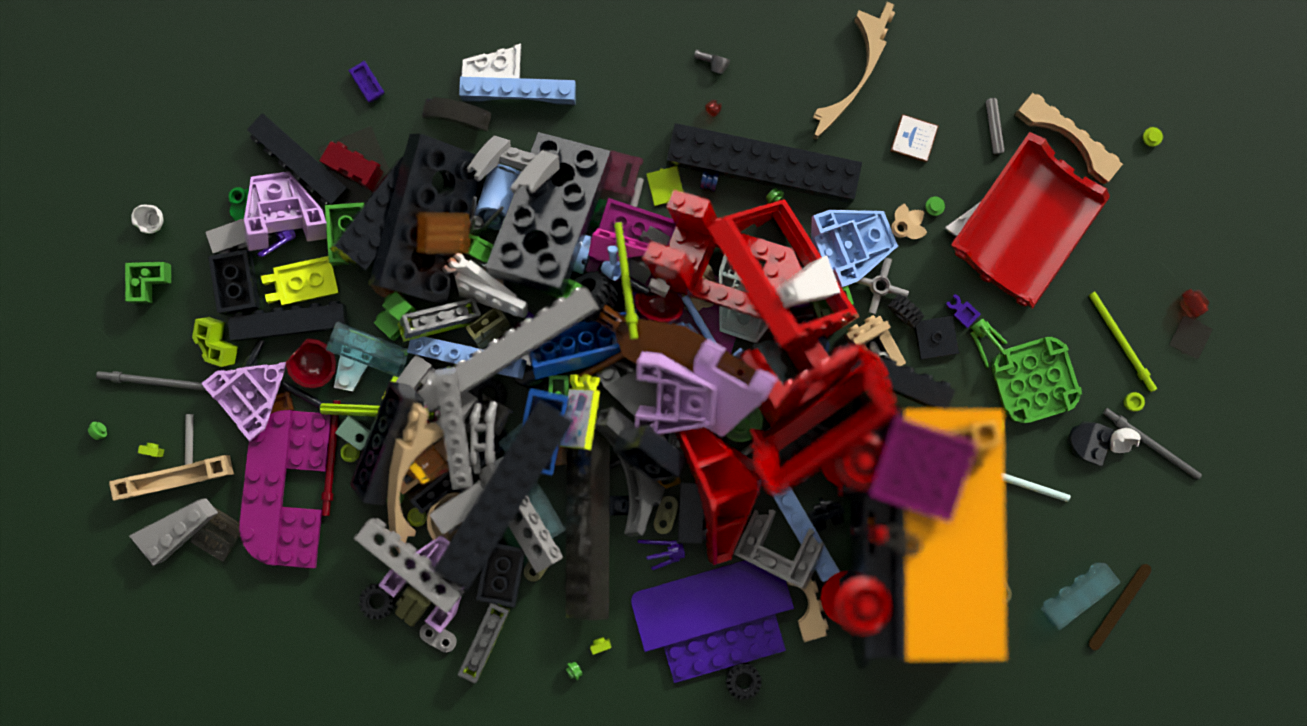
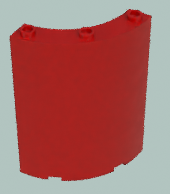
M1031 132L1026 136L951 246L954 248V254L957 257L965 260L973 269L981 274L980 278L983 281L993 283L1017 299L1016 302L1019 305L1034 308L1108 201L1110 195L1107 188L1085 176L1081 179L1073 173L1074 168L1064 160L1060 159L1058 161L1054 157L1055 152L1046 139Z

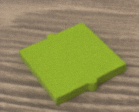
M677 166L667 169L660 168L659 171L647 173L655 206L668 203L674 190L683 192Z

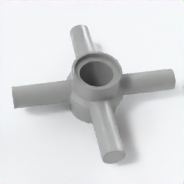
M884 258L879 276L873 279L862 277L858 282H855L870 287L871 292L874 294L868 313L876 315L880 298L887 293L901 294L905 298L908 296V290L891 286L890 281L887 279L892 259ZM877 281L884 283V291H879L876 288Z

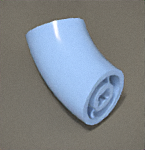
M498 164L486 175L475 210V216L481 217L484 223H486L501 206L504 207V210L493 220L488 228L494 230L501 229L514 196V192H511V186L522 172Z

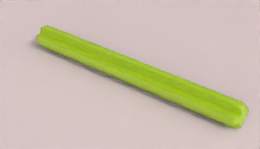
M322 403L320 405V413L325 415L376 417L380 406ZM425 408L428 412L427 419H434L435 412Z

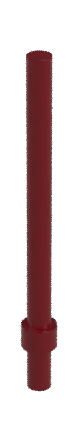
M333 400V404L341 403V401ZM331 415L325 486L321 496V500H323V516L330 515L331 501H333L332 485L337 434L335 432L338 430L339 415Z

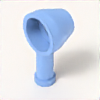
M609 246L610 261L603 262L601 272L609 279L616 281L621 275L620 263L617 261L618 248L616 246Z

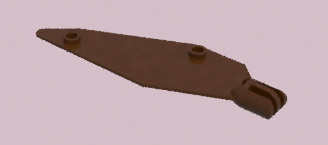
M607 305L603 307V310L606 312L601 311L599 314L601 318H597L596 322L615 333L624 357L638 365L642 352L662 354L694 373L695 359L704 342L707 341L706 338L687 326L637 319L638 338L630 339L629 327L626 324L625 317ZM727 351L723 353L716 366L719 370L750 386L758 372ZM738 369H743L744 375H739Z

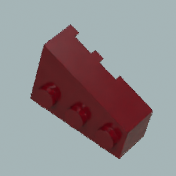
M330 141L319 161L373 192L384 173L380 169L381 165L373 160L368 161L364 159V156L355 150L354 152L347 150L348 147L341 142L335 144Z

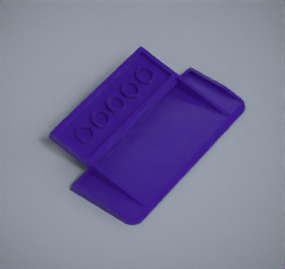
M747 560L634 593L631 598L644 651L664 646L674 683L786 651L775 615L776 613L794 609L786 580Z

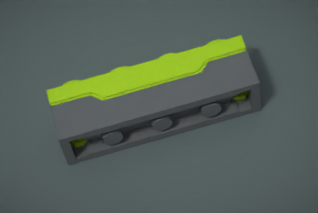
M475 298L402 315L397 325L405 342L468 326L478 319L481 314Z
M490 604L460 669L459 676L474 683L479 680L510 612V608L499 604Z

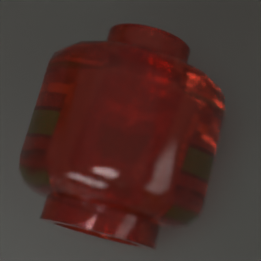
M1189 289L1181 295L1183 298L1179 304L1188 316H1195L1197 318L1209 310L1208 305L1210 302L1201 290L1193 291Z

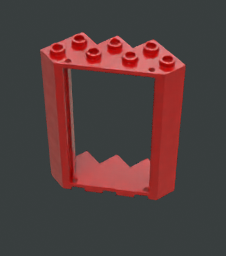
M783 199L738 212L722 219L718 218L711 223L708 229L776 339L789 352L803 342L808 345L822 335L826 337L832 335L860 316L838 282L840 293L826 298L827 303L834 312L832 315L798 326L787 307L784 306L776 289L740 233L752 224L760 227L774 217L804 266L821 258L820 253L790 206Z
M866 350L860 358L863 362L862 365L768 432L754 428L750 430L754 442L751 445L754 450L753 455L755 456L752 460L755 464L754 469L765 482L764 487L770 494L782 495L898 414V410L893 409L892 406L896 402L893 393H889L892 386L890 380L886 379V376L889 375L888 371L877 354ZM869 390L875 400L872 405L780 468L778 451L863 391Z

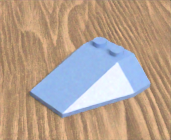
M828 210L812 216L811 241L821 257H828L835 279L841 288L858 282L898 247L884 211Z

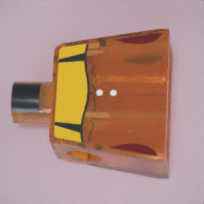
M430 444L413 460L403 480L408 485L417 478L423 485L450 470L449 464L433 444Z

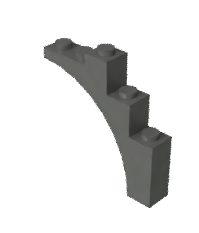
M611 407L599 411L594 427L605 436L614 448L620 431L635 428V423ZM618 455L626 475L629 491V512L624 534L629 537L643 535L646 529V523L652 512V506L660 505L665 487L657 481L652 482Z

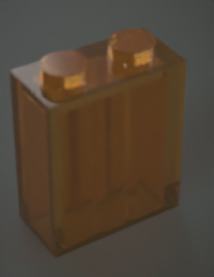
M418 212L417 252L468 253L470 246L469 214Z

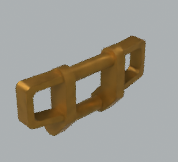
M995 422L968 424L967 427L944 430V432L956 436L970 435L971 441L978 442L970 467H983V450L996 447L1001 442ZM991 428L995 441L982 445L978 429Z

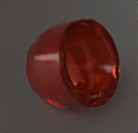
M711 100L705 105L706 111L714 117L722 109L721 103L717 104L718 100Z

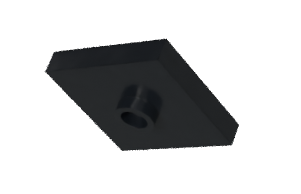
M953 316L922 320L915 327L920 360L959 354Z

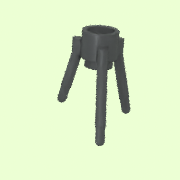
M473 197L467 231L469 234L478 236L482 230H487L493 220L504 210V207L501 206L484 223L481 217L475 216L477 197Z

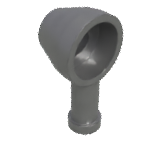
M696 50L694 59L711 62V71L720 74L724 73L730 63L729 59L707 54L700 50Z

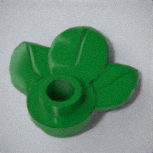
M236 187L229 193L228 198L231 203L230 214L235 221L245 217L249 188L244 190L243 188ZM238 194H241V195H242L241 200H238V201H237V200H236V196H237Z

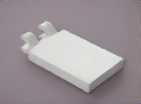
M460 253L454 255L458 263L454 258H449L447 261L451 268L446 265L442 268L445 273H454L455 277L458 272H461L516 297L513 292L471 260L467 261Z

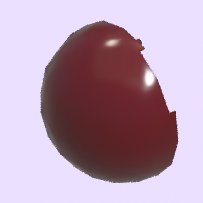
M668 290L665 298L657 294L646 296L639 292L636 294L634 301L635 311L639 319L674 324L680 319L684 307L682 299L671 290Z
M307 339L286 361L288 374L294 382L303 387L316 388L323 386L331 380L336 369V359L334 352L327 344L320 340Z

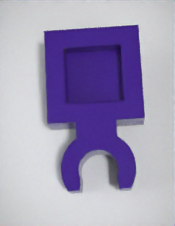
M954 294L952 298L956 301L955 305H951L950 302H946L945 305L947 308L956 311L952 316L967 329L981 314L969 302L966 301L962 304L960 297Z

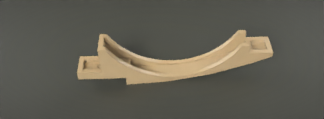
M886 3L880 19L860 10L858 11L854 21L864 37L867 49V64L863 79L858 87L842 101L816 110L813 118L820 122L813 139L817 140L829 129L851 104L870 76L887 43L883 41L888 30L885 28L887 22L891 23L895 13L892 11L894 4Z
M413 404L408 416L407 428L404 430V439H396L389 471L387 497L389 531L398 533L401 536L400 540L405 544L407 537L415 536L416 531L404 519L399 502L401 483L413 460L427 446L444 436L443 430L437 423H426L428 412L421 404Z

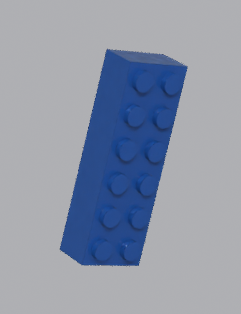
M625 311L619 314L625 317L627 315V312ZM583 321L530 352L528 357L536 380L593 366L621 352L615 333L596 321H590L589 323Z

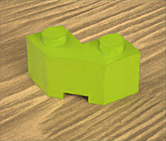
M211 317L195 319L192 338L195 344H198L201 348L204 361L220 367L235 364L238 346L222 341L225 322Z

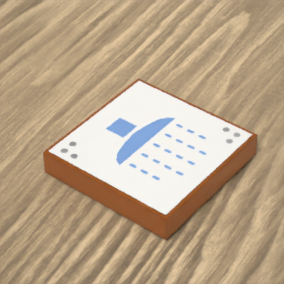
M902 114L890 151L927 162L938 125Z

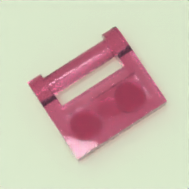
M611 150L613 162L603 189L634 196V185L639 167L643 164L644 159ZM627 162L632 163L627 186L622 187L621 184Z

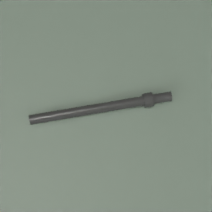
M98 371L96 374L97 379L111 380L113 383L130 382L207 391L200 382L128 375L118 371H113L112 373Z
M1108 408L1103 411L1102 414L1112 420L1118 428H1131L1140 434V441L1194 479L1199 480L1201 478V473L1127 422L1126 418L1121 415L1118 416Z

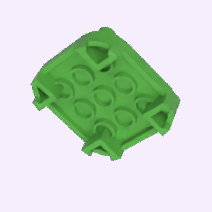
M1044 337L1005 349L1004 352H999L993 358V377L1004 411L1011 421L1029 423L1075 408L1079 402L1082 390L1078 386L1066 343L1064 344L1059 339L1053 337Z

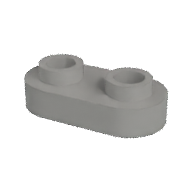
M428 623L424 624L420 629L422 640L442 652L452 651L457 644L455 635L446 629L439 633ZM428 629L432 630V636L426 634ZM444 639L449 640L448 646L443 644Z

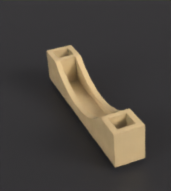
M1032 93L1014 115L1028 126L1050 128L1066 136L1081 152L1086 162L1088 173L1101 184L1108 183L1123 165L1120 159L1115 154L1108 153L1101 143L1093 141L1086 131L1079 130L1074 126L1075 123L1071 119L1060 115V111L1057 108L1045 103L1042 96Z
M223 455L175 468L109 481L113 500H123L233 475L234 472L230 455Z

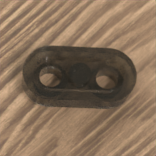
M896 525L885 527V543L908 556H916L921 552L922 541L917 536ZM892 531L895 533L894 539L889 538V533ZM910 541H912L914 544L912 549H908L907 544Z

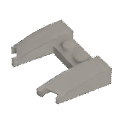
M493 136L480 149L467 168L468 173L473 170L477 172L474 174L477 181H480L500 163L523 170L511 186V192L517 193L521 186L529 187L530 193H533L560 169L559 155L543 150L538 155L512 148L510 140L498 136Z
M415 355L396 382L411 385L417 391L421 384L423 385L430 380L435 381L436 370L424 359ZM469 392L460 396L464 420L472 412L474 404L479 403L477 398ZM440 415L436 423L443 430L442 419Z
M755 510L734 554L802 589H806L819 560L824 543L821 542L819 544L813 537L815 531L809 528L793 562L763 547L776 511L769 510V515H759L758 510Z

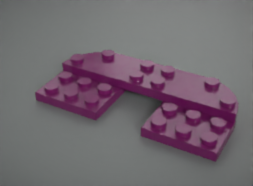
M292 410L274 412L270 414L266 429L249 441L239 529L241 540L247 551L263 563L316 568L322 510L282 507L286 468L326 472L331 415Z

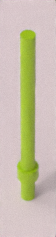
M622 222L614 223L627 312L625 319L629 327L630 339H637L636 323H638L637 314L634 312Z
M1094 291L1088 296L1137 370L1139 379L1144 381L1150 392L1155 391L1157 387L1150 378V372L1147 368L1143 367L1096 292Z

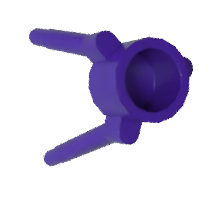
M294 230L276 232L278 241L270 245L269 248H265L257 253V256L264 257L284 243L295 239Z
M639 539L637 541L643 544L671 546L667 547L668 552L646 557L649 560L669 556V560L653 566L652 570L673 562H679L681 558H685L683 543H677V540Z

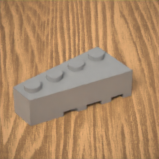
M205 498L135 532L130 537L149 561L156 565L169 558L218 512Z

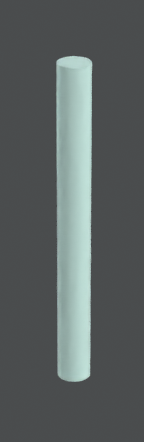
M1004 474V482L1068 502L1070 499L1068 494Z

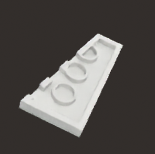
M458 272L455 280L460 297L466 299L475 298V301L508 312L514 316L525 318L527 315L526 302L461 272Z

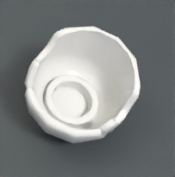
M140 205L131 214L132 224L137 226L140 232L153 234L159 231L164 222L162 212L154 205Z
M1122 428L1114 431L1110 438L1111 451L1114 453L1130 452L1133 444L1136 447L1139 446L1140 434L1131 428Z

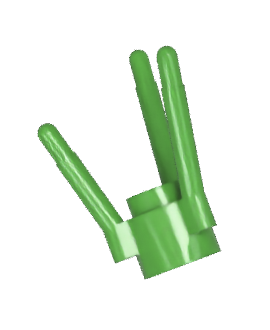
M981 319L971 327L973 332L970 334L976 342L985 367L989 368L978 336L983 338L987 335L1001 352H1004V349L993 335L1004 344H1007V341L990 326L988 321L986 322L984 319Z

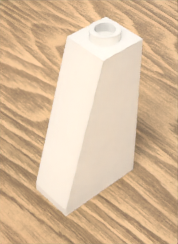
M827 256L809 263L778 288L785 307L823 300L840 293Z

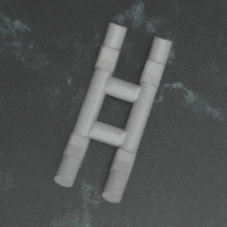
M490 402L489 408L486 411V424H479L481 404L475 403L470 415L469 459L474 474L482 472L479 451H485L486 464H488L489 472L493 473L496 469L494 422L497 403ZM486 431V443L478 444V432Z

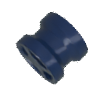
M704 171L700 189H710L711 192H715L719 174H709L708 171Z

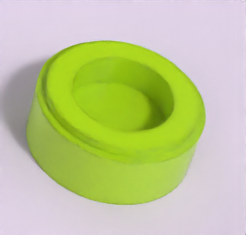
M1134 392L1125 396L1124 406L1127 410L1136 412L1144 407L1145 400L1140 393Z

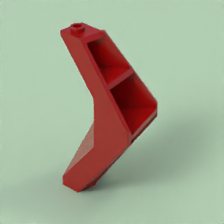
M699 427L676 431V437L696 479L706 517L708 560L713 565L732 560L738 541L763 484V478L756 473L754 469L755 464L750 458L715 436L708 428Z

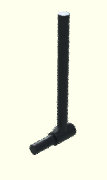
M257 340L241 368L258 366L256 358L265 341ZM281 380L279 387L319 409L320 405L325 403L290 383Z

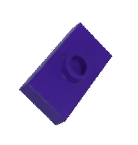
M365 61L348 70L369 104L385 94Z

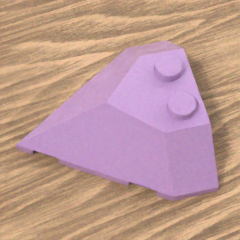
M286 362L275 365L237 368L236 370L216 371L201 384L224 408L247 439L251 441L266 429L286 368Z

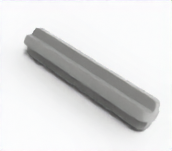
M990 98L986 100L993 153L1002 154L1004 152L997 99Z

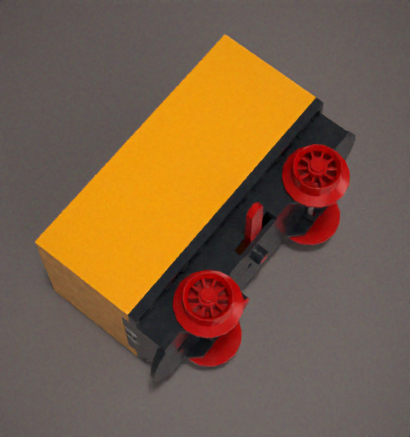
M858 395L855 397L852 412H850V419L869 407L863 396ZM898 410V414L821 467L827 480L838 486L839 496H851V568L847 571L838 572L828 578L822 587V608L830 619L841 624L851 632V648H853L855 662L859 669L866 668L871 657H895L898 660H1006L1003 410ZM896 416L935 429H941L942 431L967 427L968 424L996 423L1001 442L996 447L983 450V467L976 468V466L969 468L951 522L871 496ZM991 428L978 429L982 445L995 441ZM970 435L959 436L971 440Z

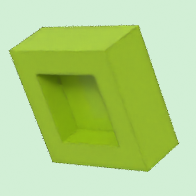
M147 442V445L139 446L138 453L163 457L164 449L158 448V444Z
M604 637L594 640V644L590 648L592 654H596L610 649L612 645L609 639L605 640Z

